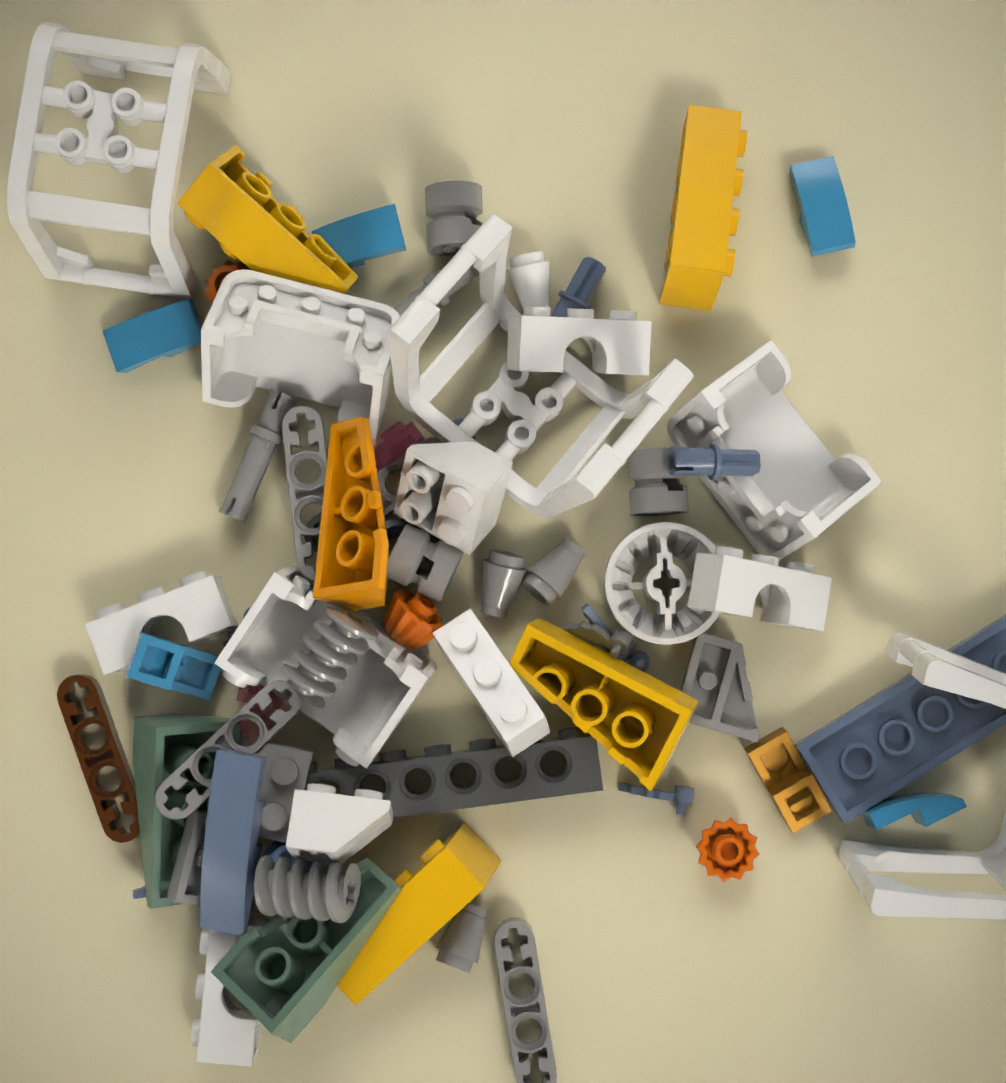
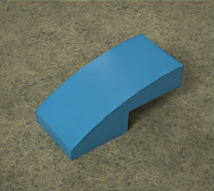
M834 156L790 165L789 177L801 209L800 224L811 256L854 248L856 241L853 225Z
M395 204L362 212L311 231L312 234L320 235L350 268L363 266L366 260L406 251Z
M186 299L126 320L104 330L103 334L116 372L128 373L160 357H173L201 344L202 325L193 299Z
M141 633L126 677L171 691L172 689L210 701L221 668L214 663L219 655Z
M912 793L884 799L864 811L862 816L866 824L876 830L909 814L912 815L916 823L927 827L966 808L967 805L963 798L951 794Z

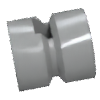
M443 181L425 187L426 215L433 218V221L426 225L427 252L439 256H455L461 249V246L483 224L476 220V217L483 213L482 186L469 181Z
M670 448L634 450L628 457V478L635 481L636 484L629 491L631 516H660L689 512L688 489L680 483V478L684 475L671 476L668 471V455L674 456V454H670Z
M407 523L389 557L387 578L404 586L414 582L419 593L441 602L464 552L446 544L443 540L437 543L431 542L429 533ZM425 557L435 562L431 571L421 569Z

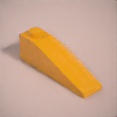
M361 416L331 424L313 599L353 611L385 606L389 544L369 419Z

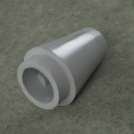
M565 538L561 544L557 545L526 570L527 577L522 581V584L533 597L549 606L554 599H561L586 554L575 542Z
M490 549L488 559H483L482 606L480 612L499 618L507 617L508 609L511 607L527 570L523 567L525 557L507 551Z
M468 903L453 917L436 948L440 949L436 960L470 973L473 962L478 963L486 920L485 916L488 910Z

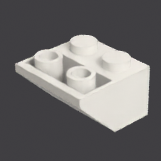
M475 441L412 444L406 450L393 513L443 540L446 544L470 555L497 523L513 462Z
M312 783L307 785V790L295 789L286 848L294 860L305 858L308 862H314L318 859L322 860L325 864H331L334 861H339L342 864L392 825L393 811L391 801L382 800L383 793L373 790L357 789L354 796L335 794V787L324 784Z

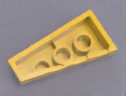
M690 104L688 106L682 129L675 184H679V188L676 187L671 211L670 224H674V227H671L668 248L666 249L664 267L668 268L663 287L661 288L659 300L661 305L711 311L723 277H731L735 249H728L729 236L736 235L739 222V209L732 208L733 196H740L744 174L743 169H736L737 157L744 156L748 135L747 130L740 129L742 111Z
M234 145L210 162L177 202L185 210L187 219L193 225L203 230L206 229L219 241L221 249L229 257L241 260L253 271L343 294L358 279L357 274L320 235L312 234L309 236L304 230L306 224L302 219L303 216L293 205L279 203L272 196L270 189L273 184L262 172L254 175L246 168L242 161L247 155L237 145Z
M540 617L527 624L509 662L512 669L550 703L558 705L567 713L578 728L584 733L588 732L608 750L607 753L620 765L624 764L639 777L638 781L650 792L659 782L700 702L618 658H611L609 653Z
M463 822L443 843L439 839L433 842L419 856L418 859L422 863L411 873L406 868L393 880L402 890L337 985L355 1006L485 889L502 860L466 822Z

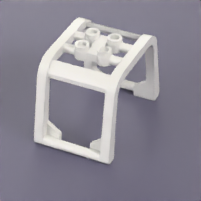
M43 22L38 26L28 55L7 183V211L10 224L44 278L142 292L150 295L194 299L198 278L188 263L174 232V208L193 90L228 95L231 75L230 68L205 46L184 43L178 49L76 34L66 26L56 23ZM56 51L61 53L83 74L123 80L125 79L126 71L171 78L167 104L143 100L131 88H121L115 93L95 91L87 83L78 80L70 82L65 88L51 87L49 84ZM45 107L66 108L76 117L88 119L86 123L89 132L88 138L74 128H65L57 135L41 133ZM116 118L128 126L139 125L144 120L164 123L160 150L135 147L129 139L122 135H117ZM38 152L60 155L68 164L74 166H81L86 162L111 165L113 169L121 173H128L136 167L154 169L156 174L151 208L32 191ZM40 220L149 236L160 264L150 265L148 273L150 276L93 268L94 262L88 255L58 247Z
M491 214L387 331L395 394L408 413L442 443L477 442L472 437L482 426L492 424L497 419L502 408L504 414L509 419L515 421L510 424L505 434V441L495 453L510 461L517 454L525 453L531 448L536 439V432L544 422L552 421L558 416L563 407V399L573 387L600 406L602 410L537 488L511 469L505 494L525 509L538 516L550 519L595 499L620 467L625 464L628 457L659 419L668 411V408L694 378V375L685 365L674 358L655 378L631 394H627L607 384L569 352L565 351L563 373L557 372L560 376L550 388L541 389L534 398L533 403H531L529 397L525 393L520 392L528 379L529 371L507 370V362H505L499 371L496 382L487 392H481L475 396L470 413L457 426L430 403L431 400L498 324L508 333L509 315H521L505 295L506 259L513 227L499 216ZM474 263L473 267L479 271L480 299L483 305L420 376L419 351L439 321L440 309L436 305ZM636 417L612 447L604 443L589 459L621 418L632 419Z
M895 632L890 636L886 655L896 663L913 667L911 675L923 685L991 703L1006 709V673L902 632ZM1006 809L996 841L988 848L979 852L901 848L842 840L839 860L847 875L859 890L861 897L877 916L1006 919V894L919 889L890 876L869 873V871L954 874L990 873L1006 891Z

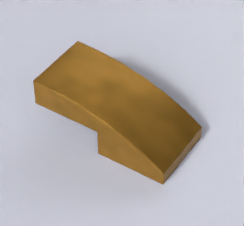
M783 727L744 748L760 780L792 833L801 830L832 812L813 774L806 768L791 737Z

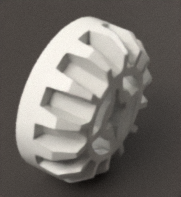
M673 522L649 524L630 533L618 544L606 564L603 590L611 615L632 636L653 644L671 645L683 643L702 634L715 622L720 613L688 608V603L676 612L675 602L683 596L686 587H691L692 579L686 580L683 571L673 564V556L685 563L693 577L696 553L715 554L716 547L696 529ZM653 555V567L647 571L643 582L632 583V577L637 566L644 559ZM661 571L666 572L667 579L675 581V588L668 590L667 597L663 596L661 589L653 587V581L661 577ZM643 589L647 598L656 603V615L644 610L638 604L632 590Z

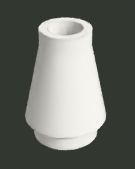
M544 251L510 257L511 268L507 269V272L523 311L524 306L550 307V261H545Z

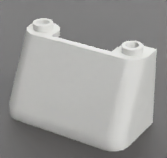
M242 269L233 271L223 279L201 328L202 402L234 408L247 403L252 397L255 387L268 390L273 388L280 391V393L283 392L291 396L340 408L337 423L361 416L369 419L372 443L375 446L381 430L392 376L387 331L400 317L399 313L392 307L382 303L253 270Z
M770 340L700 391L668 420L667 431L673 444L678 447L708 448L710 444H718L720 449L756 450L760 453V471L753 476L719 475L717 480H709L707 476H698L760 555L773 556L781 560L816 538L880 485L882 481L864 458L846 453L835 460L781 391L791 380L790 364L788 359Z
M287 566L275 571L214 663L224 670L222 675L229 682L240 688H245L247 684L252 686L262 684L266 686L272 681H288V678L281 671L282 665L288 664L297 668L299 664L293 658L292 652L299 650L308 654L310 651L303 642L304 636H311L319 640L321 635L314 628V623L319 621L330 625L332 621L325 613L326 607L328 606L339 611L343 607L313 599L314 581L305 577L298 567ZM355 610L356 613L360 614L376 628L379 633L377 639H366L369 645L367 652L361 655L356 654L358 662L354 668H345L347 673L346 679L342 683H334L336 691L332 697H324V708H317L300 697L301 704L299 710L334 734L333 742L337 746L335 753L338 757L352 766L357 767L360 764L367 769L437 669V664L418 648L416 650L407 649L403 645L398 644L395 639L390 637L382 623L363 610ZM275 690L272 691L287 702L292 696L287 690L282 694L277 693Z

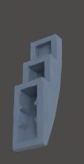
M225 748L216 750L203 847L200 928L237 936H243L247 933L254 893L255 871L262 844L257 842L264 801L260 800L267 760L266 756Z

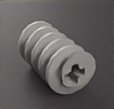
M327 606L325 613L332 623L327 625L316 621L314 628L321 635L319 640L305 635L303 642L309 648V653L306 654L302 651L294 650L292 656L299 666L295 668L288 664H283L281 667V671L288 678V684L296 694L317 708H324V697L328 698L334 695L336 691L334 683L344 682L347 677L345 668L351 669L357 665L358 659L356 654L361 655L367 652L369 645L366 639H377L379 634L368 620L348 608H342L339 611Z
M265 855L258 861L255 871L254 896L256 905L260 913L265 916H273L278 913L283 918H290L295 915L301 920H307L313 916L314 919L321 922L331 918L335 923H344L352 916L360 893L361 872L356 863H351L346 870L345 876H343L342 864L339 861H334L331 863L326 874L325 863L318 859L313 862L309 871L305 858L296 859L291 871V863L288 857H279L274 867L273 858L270 855Z

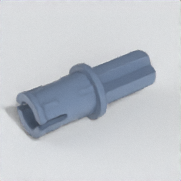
M585 257L566 291L560 290L558 295L561 298L551 317H567V308L590 309L591 307L588 305V302L603 277L606 267L594 258Z
M710 444L708 448L671 446L669 452L674 454V456L668 455L667 461L668 471L671 476L701 475L707 476L709 480H717L719 475L753 476L759 473L761 467L760 453L758 451L720 449L718 444Z

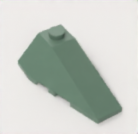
M187 714L134 717L133 769L147 907L150 909L180 905V903H174L167 899V894L187 818L180 820L170 819L160 813L155 801L157 789L231 718ZM240 722L236 724L232 733L233 739L238 745H240ZM214 752L202 756L198 765L200 774L212 780L216 756ZM190 769L182 774L183 778L190 781L179 791L173 787L167 790L166 794L170 799L165 805L169 810L174 807L185 810L189 805L185 797L190 791L196 788L201 796L208 789L195 780ZM209 799L198 809L208 810Z
M368 857L357 864L361 872L360 893L352 916L346 922L335 923L331 918L321 922L314 919L313 916L307 920H301L295 915L290 918L280 916L261 929L255 927L244 934L211 971L271 1034L289 1043H292L325 1005L402 890L396 882Z

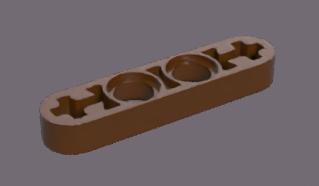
M78 674L69 676L59 685L57 700L98 817L107 837L115 842H129L140 836L135 780L99 682L90 675ZM76 682L80 688H89L90 695L84 698L87 711H93L97 708L99 716L88 717L77 722L75 715L85 713L79 701L72 702L70 700L69 694L75 691L74 684ZM93 723L103 727L107 737L105 744L96 750L89 748L83 740L84 730ZM105 766L115 767L121 774V785L115 791L104 790L98 782L99 772ZM127 792L129 800L122 801L120 804L125 815L133 814L136 822L130 825L131 833H127L124 827L116 828L114 820L120 817L117 803L108 808L105 800L115 799Z

